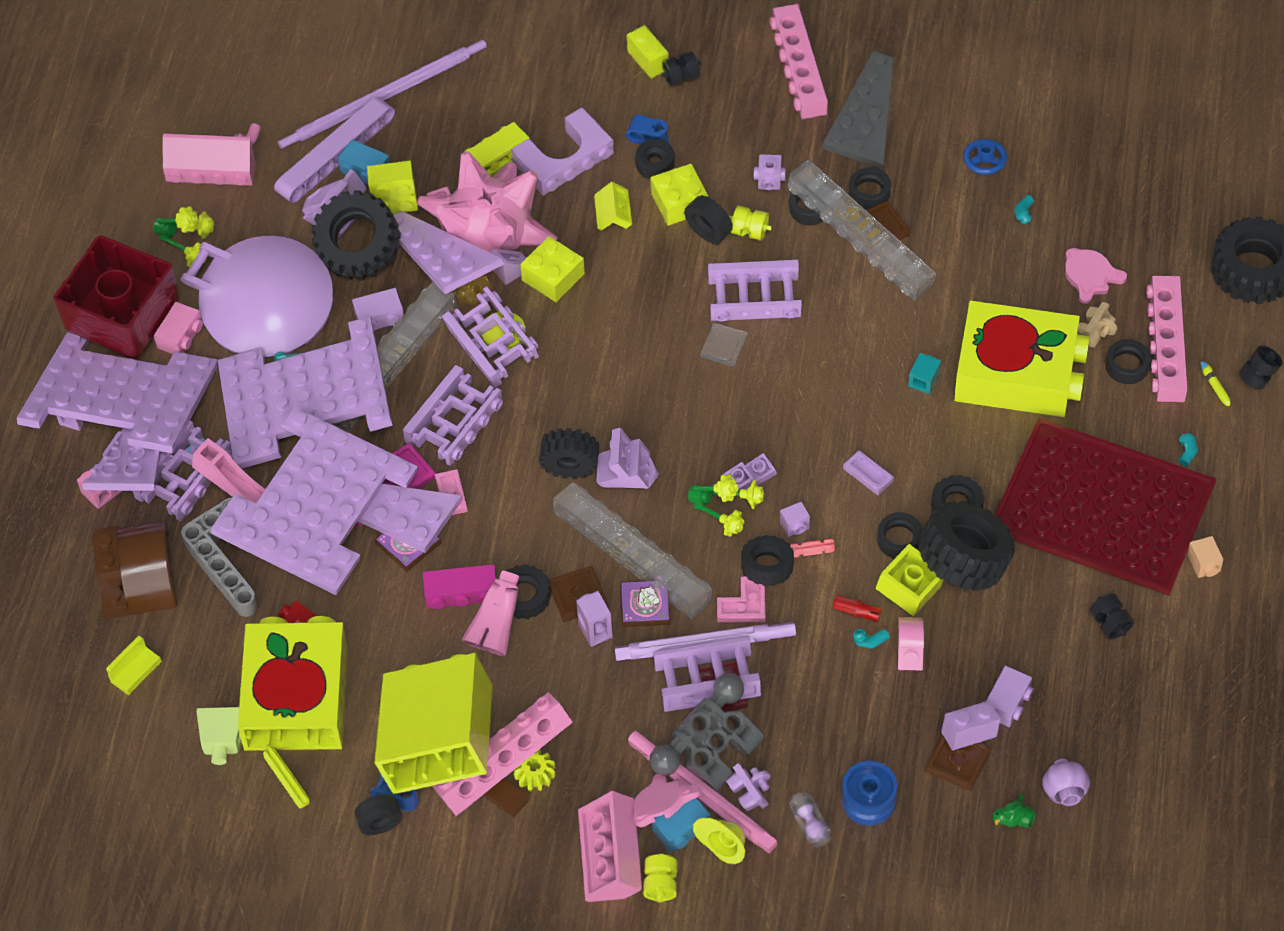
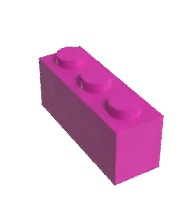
M494 564L423 572L427 609H441L447 606L463 607L475 603L482 604L489 588L496 579Z

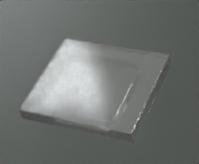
M713 323L700 357L735 367L748 332Z

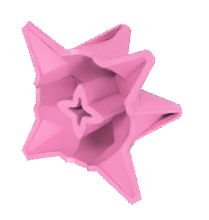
M469 151L461 153L458 189L452 195L420 196L417 202L419 206L442 221L446 232L490 253L493 249L510 251L516 250L519 246H539L548 236L556 241L558 240L556 235L531 217L538 175L535 171L530 170L517 176V165L512 162H508L491 177Z

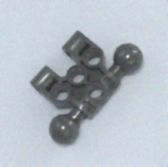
M734 673L720 675L714 683V695L710 699L703 698L672 733L674 739L669 745H658L653 749L649 762L654 772L662 776L672 775L677 771L680 765V754L685 750V767L714 791L718 792L733 773L719 758V752L723 751L730 743L741 754L749 757L765 738L760 730L742 712L724 713L721 710L725 703L732 704L741 699L744 693V683L739 676ZM728 717H731L735 722L733 730L727 726ZM694 718H698L701 721L700 730L694 728ZM712 735L717 736L719 739L717 748L711 744ZM696 753L701 754L703 757L701 766L696 764L694 760Z

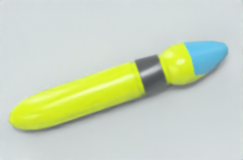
M1202 361L1200 364L1203 375L1207 377L1221 402L1226 406H1230V398L1213 373L1212 367Z

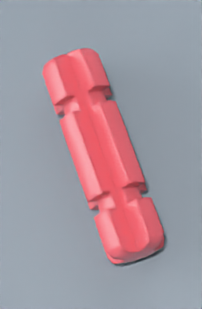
M832 538L823 539L824 542L814 540L801 542V545L794 543L790 544V547L794 550V558L800 557V554L809 556L822 554V551L830 553L835 551L834 540Z

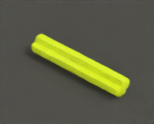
M270 747L268 750H265L263 752L264 759L299 808L309 805L308 795L276 749Z

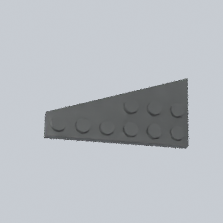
M873 51L825 138L823 149L883 169L893 57Z

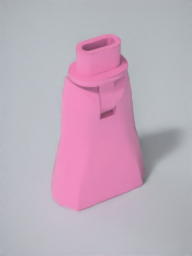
M501 571L499 579H495L461 642L492 654L506 656L519 589L516 586L519 580L518 575Z

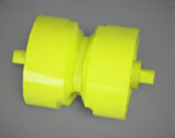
M738 205L734 215L730 216L733 223L732 234L740 236L749 234V238L762 241L766 231H771L772 226L768 225L769 213L755 210L752 213L750 208Z
M664 854L647 857L644 863V873L647 877L644 879L643 895L657 902L675 898L677 883L673 879L676 878L677 860L672 856Z

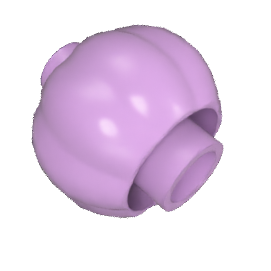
M1059 759L1046 771L1042 784L1045 793L1052 801L1064 806H1072L1079 803L1090 787V779L1081 764L1068 761L1067 759Z

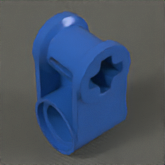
M634 115L626 132V138L635 144H642L647 140L656 138L669 143L668 125L660 119Z
M380 773L377 785L370 790L372 797L383 794L393 795L398 801L399 808L403 811H412L418 807L420 800L417 789L393 794ZM406 794H411L409 797H403Z

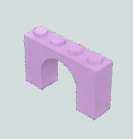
M583 108L565 117V131L580 147L574 155L564 159L547 157L530 139L511 149L512 162L517 165L522 174L530 170L536 172L538 175L536 189L542 195L556 190L558 186L573 180L578 174L591 169L598 162L608 159L614 154L613 139Z

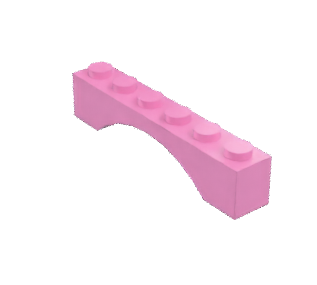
M209 438L193 453L192 468L232 497L236 493L257 503L265 491V488L248 476L224 449Z

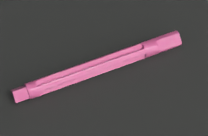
M634 731L628 738L629 745L649 761L651 752L657 746L637 731ZM681 764L676 772L668 775L672 780L682 779L686 786L698 785L701 795L697 799L723 820L732 821L739 825L744 831L745 837L768 854L777 846V840L770 836L766 830Z

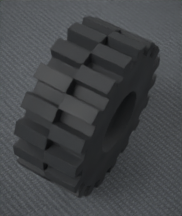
M558 428L556 432L551 430L549 434H545L541 440L539 463H541L542 469L546 468L545 471L547 473L553 472V476L558 477L561 475L564 479H567V477L577 479V476L586 478V474L590 476L593 474V471L597 470L599 442L596 441L594 436L590 437V433L585 432L583 434L581 433L582 430L579 429L571 431L572 428H566L563 431L562 428Z

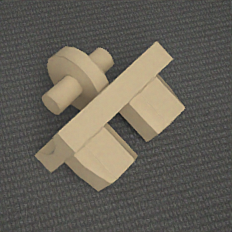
M1102 302L1099 308L1090 306L1086 313L1089 323L1080 322L1078 324L1077 334L1090 336L1089 347L1095 348L1101 337L1114 335L1118 330L1117 325L1114 323L1116 319L1108 311L1109 303Z

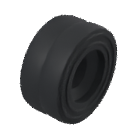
M647 140L640 144L636 150V168L640 175L651 180L650 177L673 170L675 167L674 150L664 140ZM654 156L661 158L656 163L651 162L649 159Z
M383 794L373 796L361 802L355 809V818L363 834L378 835L395 828L402 821V812L397 799L393 795Z

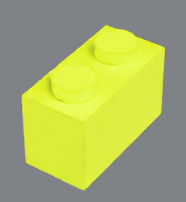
M644 25L627 34L628 52L647 75L653 78L662 73V61L668 59V52Z

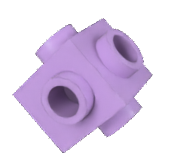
M759 155V167H754V180H758V189L780 190V182L785 181V168H781V155Z

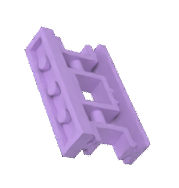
M486 286L483 288L484 293L482 295L480 293L476 295L480 305L464 316L457 308L454 310V314L448 311L442 315V318L449 331L491 385L496 388L502 384L501 378L508 377L505 366L520 356L527 363L531 361V357L537 359L539 355L536 349L539 347L531 336L527 338L524 334L526 330L520 321L515 323L512 319L514 315L508 306L503 307L500 304L502 300L497 292H491ZM488 301L500 314L502 319H500L496 313H494L487 319L483 317V315H485L491 310L489 304L487 303ZM459 321L465 328L472 324L474 321L478 324L477 326L469 330L473 339H470V337L466 334L463 328L459 325ZM498 325L505 335L487 346L480 336ZM512 332L515 333L527 348L526 350L520 343L511 350L507 348L508 345L515 341ZM483 352L488 358H491L498 352L501 353L502 356L493 361L497 368L496 371L484 357Z
M455 365L403 429L405 443H410L412 446L415 444L420 448L427 440L440 447L437 451L438 458L440 460L445 459L446 464L452 466L455 461L462 457L467 445L474 442L479 430L487 426L491 415L501 408L503 404L501 389L496 388L494 390V387L489 386L482 393L470 387L472 384L471 375L468 373L465 375L463 368ZM458 390L461 394L465 395L463 400L454 397ZM474 400L482 404L478 411L477 408L471 406ZM452 407L466 414L458 426L443 419ZM432 422L434 426L439 428L436 433L427 429ZM447 433L457 437L452 444L444 438Z
M189 421L173 453L161 451L155 491H133L135 499L141 502L145 500V502L150 504L157 495L169 502L166 506L168 514H174L179 521H182L185 516L191 513L193 505L199 498L205 495L212 481L197 470H194L187 480L173 473L183 461L192 466L193 454L184 451V449L190 444V446L196 447L197 450L204 443V441L200 440L203 437L201 428H195L193 422ZM220 438L216 444L233 458L231 442L227 440L224 442ZM161 478L169 482L166 488L157 485ZM177 488L186 491L181 498L174 494Z

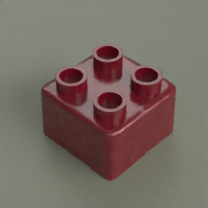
M99 235L93 240L86 253L75 265L53 298L63 326L68 332L134 358L142 353L174 303L177 302L178 291L173 266L170 262Z

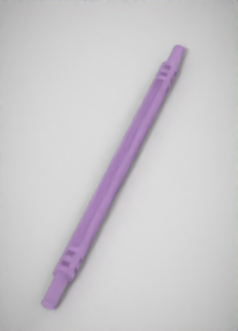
M481 40L467 48L462 47L295 130L296 133L278 141V145L283 149L299 140L302 142L352 117L374 97L385 101L469 59L470 55L486 48L487 45L484 40Z

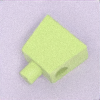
M239 707L197 708L201 746L204 754H212L211 762L213 764H225L227 754H236L240 750L242 740L238 730Z

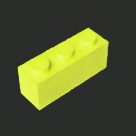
M512 122L466 151H469L486 172L492 176L508 162H512L511 149L528 140L529 137Z

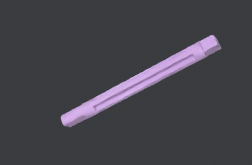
M794 622L772 625L763 624L629 643V645L616 646L614 649L616 661L654 657V652L734 638L750 637V643L768 641L773 638L795 636L796 629Z

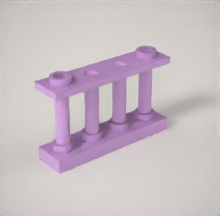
M798 260L708 264L709 284H716L717 304H710L711 321L723 322L726 320L801 317V300H794L792 281L798 280ZM783 281L785 301H771L770 282ZM761 282L762 302H748L747 283ZM738 283L739 303H726L725 284Z
M750 637L654 652L655 671L664 670L668 687L662 689L664 712L696 707L703 698L710 699L714 695V683L716 680L701 682L698 664L712 662L715 678L717 679L720 675L724 674L722 660L736 658L739 677L744 683V693L741 699L761 696L759 674H749L745 658L751 656ZM688 666L692 684L677 686L674 668Z

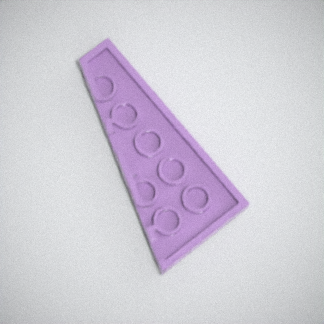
M403 211L394 214L401 235V239L397 240L398 243L444 294L504 265L501 257Z
M123 428L121 432H117L102 454L103 458L100 463L95 464L92 468L91 476L82 483L83 490L155 491L161 451L128 445L127 438L132 429Z
M381 484L358 522L426 553L461 503L462 496Z

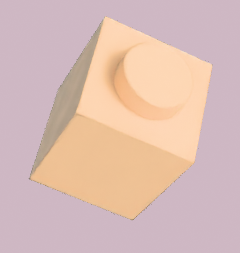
M1213 536L1190 542L1187 555L1198 578L1204 576L1211 577L1221 571L1223 557Z

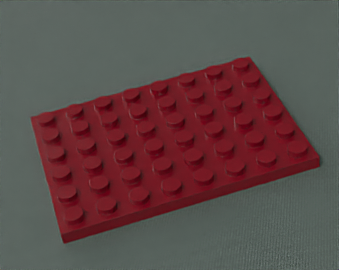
M1038 418L994 516L1000 517L1002 523L1008 526L1010 534L1013 535L1016 542L1170 596L1187 555L1189 544L1193 540L1217 479Z

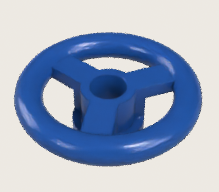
M978 139L971 142L965 148L963 158L970 170L978 174L988 175L1000 171L1005 166L1007 153L1005 148L994 140ZM977 147V157L970 159L971 151ZM995 149L999 151L1001 159L994 157ZM981 162H989L996 166L991 168H981L976 165Z

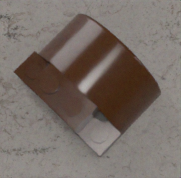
M165 521L119 528L118 525L95 529L96 534H92L95 572L101 589L102 609L106 619L177 607L166 543L169 529Z

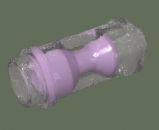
M804 792L794 795L789 807L808 843L814 847L825 845L831 839V831L812 795Z

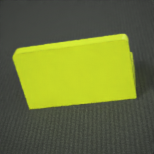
M611 182L594 195L598 229L603 230L612 223L625 229L632 225L628 189Z
M138 636L106 670L111 683L129 695L162 661L158 655L146 647L144 639Z

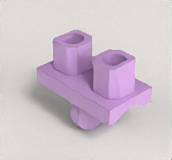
M739 763L733 767L735 773L726 782L734 793H737L743 787L747 788L748 792L738 798L743 808L748 812L758 805L761 808L769 805L758 787H761L763 791L769 789L766 783L770 779L768 771L759 772L755 767L750 771L753 775L751 778L746 769H743Z

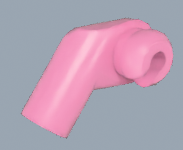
M251 124L247 135L236 134L234 137H250L253 145L257 141L261 127L258 124Z

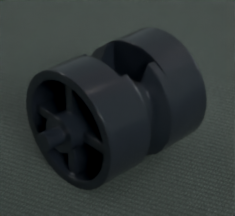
M690 51L680 54L678 59L671 57L663 60L662 68L664 73L660 75L666 78L670 87L682 84L684 79L691 81L700 78L699 65H702V63L697 61L694 53Z
M1259 346L1251 355L1250 361H1247L1240 369L1239 374L1248 386L1261 390L1271 380L1272 375L1280 369L1283 361L1280 355L1270 347Z
M1114 593L1098 597L1089 610L1096 622L1102 623L1101 629L1110 640L1126 636V633L1134 625V620L1127 610L1121 609L1123 604Z

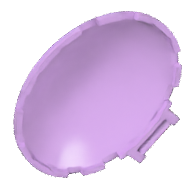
M281 236L249 238L234 244L225 251L203 242L199 247L200 252L187 273H183L180 278L184 284L199 290L200 315L213 339L225 349L235 354L258 348L262 349L264 357L274 356L277 352H284L286 355L293 353V350L303 344L307 345L319 334L329 318L333 305V284L324 262L306 245ZM207 256L213 257L214 259L202 279L196 278L195 276Z

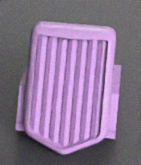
M338 180L319 188L310 195L302 209L305 214L303 219L312 225H317L314 218L316 213H322L320 207L324 203L327 205L331 203L330 198L335 195L337 198L341 197V193L348 190L349 183L345 180ZM356 219L349 221L341 228L338 234L339 239Z
M621 428L613 429L612 439L610 440L611 450L602 452L598 456L597 483L601 487L648 489L659 475L653 460L650 458V451L640 438L631 441Z

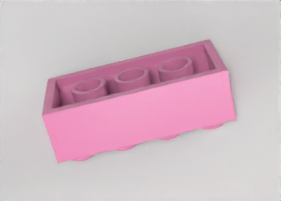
M163 134V171L166 182L253 185L256 162L250 137Z
M611 791L578 810L585 901L625 899L642 890L637 827L633 820L635 813L633 806L634 798Z

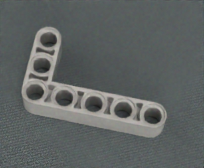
M228 498L187 523L182 528L181 534L187 551L238 614L250 617L258 609L255 593L214 543L221 538L211 534V525L217 521L232 499Z

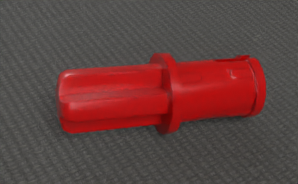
M836 596L833 603L834 610L854 615V618L858 616L875 621L876 623H878L879 615L882 611L880 607L861 603L862 600L860 599L855 601Z

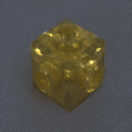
M484 274L458 287L454 293L460 302L476 305L479 303L476 295L479 293L482 295L484 293L483 288L487 286L491 292L493 289Z

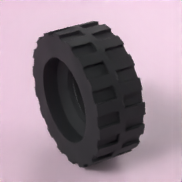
M697 196L684 209L685 219L692 230L711 244L721 243L733 230L730 216H728L720 204L708 196Z
M951 475L948 478L941 479V482H938L935 485V489H933L932 513L938 506L945 504L946 498L952 493L964 494L968 497L969 504L975 503L980 505V508H983L984 494L982 493V488L978 486L976 481L971 480L970 477Z
M757 536L752 540L750 539L743 546L741 570H743L744 576L755 584H762L763 586L781 584L784 580H788L790 574L793 573V548L790 547L791 545L782 538H777V536ZM763 555H771L779 558V563L765 566L757 563L756 558Z
M528 564L516 565L514 568L506 570V572L519 576L517 584L528 582L536 589V594L531 600H517L513 616L516 619H530L543 613L549 605V599H551L550 583L548 582L547 575L541 569H537L536 566H528Z

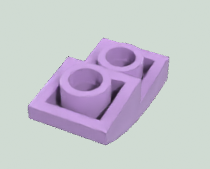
M763 453L746 465L743 462L739 463L723 475L731 474L739 486L738 491H740V489H748L753 480H756L759 485L775 476L777 472Z

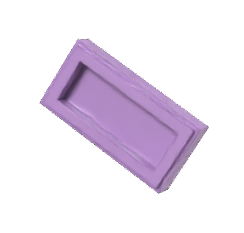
M860 450L843 464L845 471L876 495L881 494L894 481V477Z

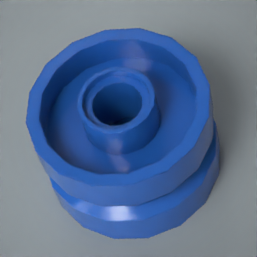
M864 761L849 768L843 779L842 806L844 812L851 820L861 825L872 826L881 824L890 818L895 810L898 783L895 774L889 767L880 762Z

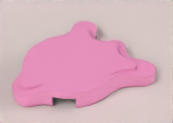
M1071 248L1066 251L1065 276L1070 284L1078 290L1079 301L1082 304L1090 303L1094 295L1108 293L1109 286L1107 283H1125L1127 279L1126 272L1112 267L1101 253Z
M656 774L652 779L651 785L642 790L634 800L635 813L633 820L635 825L644 827L656 822L654 817L663 814L666 819L669 818L684 803L701 795L699 786H686L682 779L668 782L666 776Z

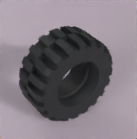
M354 190L353 194L350 195L346 191L342 192V196L339 198L336 195L331 197V203L328 205L324 203L320 207L322 213H316L314 221L317 225H312L311 232L314 235L312 243L316 248V253L328 269H331L338 276L342 274L345 279L352 280L353 276H355L357 280H364L365 275H369L370 278L377 276L376 271L381 269L383 272L387 269L386 263L388 261L393 262L395 259L393 252H397L400 247L397 240L401 239L396 218L383 200L379 197L375 198L374 194L369 192L363 195L362 191ZM359 218L368 219L374 223L376 227L375 235L372 242L366 248L358 252H345L338 247L337 237L339 231L346 223Z
M1256 216L1255 219L1245 217L1242 218V221L1236 220L1231 222L1230 226L1228 225L1222 229L1215 242L1211 272L1214 275L1216 284H1221V289L1226 294L1229 292L1231 297L1236 300L1240 298L1245 303L1254 301L1255 304H1263L1264 301L1269 303L1275 301L1276 297L1281 298L1284 296L1283 224L1280 223L1278 225L1275 223V220L1270 218L1269 220H1264L1263 217ZM1244 253H1259L1272 260L1274 265L1256 268L1245 264L1238 256Z
M951 501L938 506L933 511L919 537L918 545L923 562H927V568L931 572L934 571L939 579L948 581L947 584L960 586V589L967 590L971 588L972 591L990 588L1000 581L1015 553L1013 535L1010 534L1008 526L1002 523V519L991 514L992 511L987 508L983 509L978 504L973 503L971 505L966 501H960L959 503Z

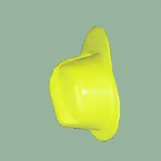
M700 818L693 824L695 836L718 858L730 864L742 861L745 856V834L739 825L732 821H718L712 818Z

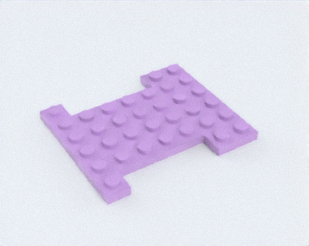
M370 316L348 322L351 340L265 364L264 353L261 348L218 360L232 456L241 469L281 458L278 440L295 435L283 429V423L294 407L330 424L366 414L370 432L393 425Z
M67 332L18 414L17 424L40 429L47 415L51 414L132 429L127 438L128 445L173 453L218 368V359L174 352L167 366L85 351L89 340Z
M294 407L283 423V429L301 437L257 503L235 493L212 526L211 534L337 595L360 560V554L342 546L343 542L383 481L388 479L407 488L415 476L418 466Z

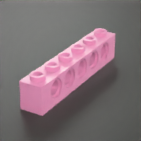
M798 4L773 8L770 26L772 30L776 31L774 34L776 46L781 48L779 55L781 62H785V77L790 78L789 90L791 95H795V110L800 112L801 119L827 115V98Z
M1152 276L1151 285H1147L1146 292L1147 298H1151V303H1148V317H1152V322H1149V336H1153V341H1150V354H1154V359L1151 360V373H1155V378L1152 379V392H1156L1158 402H1185L1187 377L1180 276Z
M548 692L489 739L487 774L437 784L432 787L448 808L457 816L563 731L572 721L560 703Z

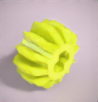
M539 749L514 769V778L519 780L521 788L528 786V790L531 792L534 787H537L541 792L542 785L549 787L551 784L550 779L555 777V762L550 760L548 753L542 755Z

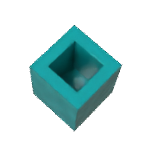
M920 353L909 373L908 387L930 394L940 375L941 360L936 359L934 356Z

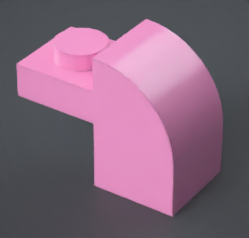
M898 617V670H923V618Z

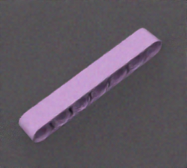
M378 97L371 99L283 174L275 183L274 190L289 202H297L339 166L338 157L351 140L365 144L393 119L395 109Z

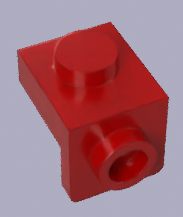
M296 600L289 605L285 604L278 613V616L288 623H307L310 618L317 616Z

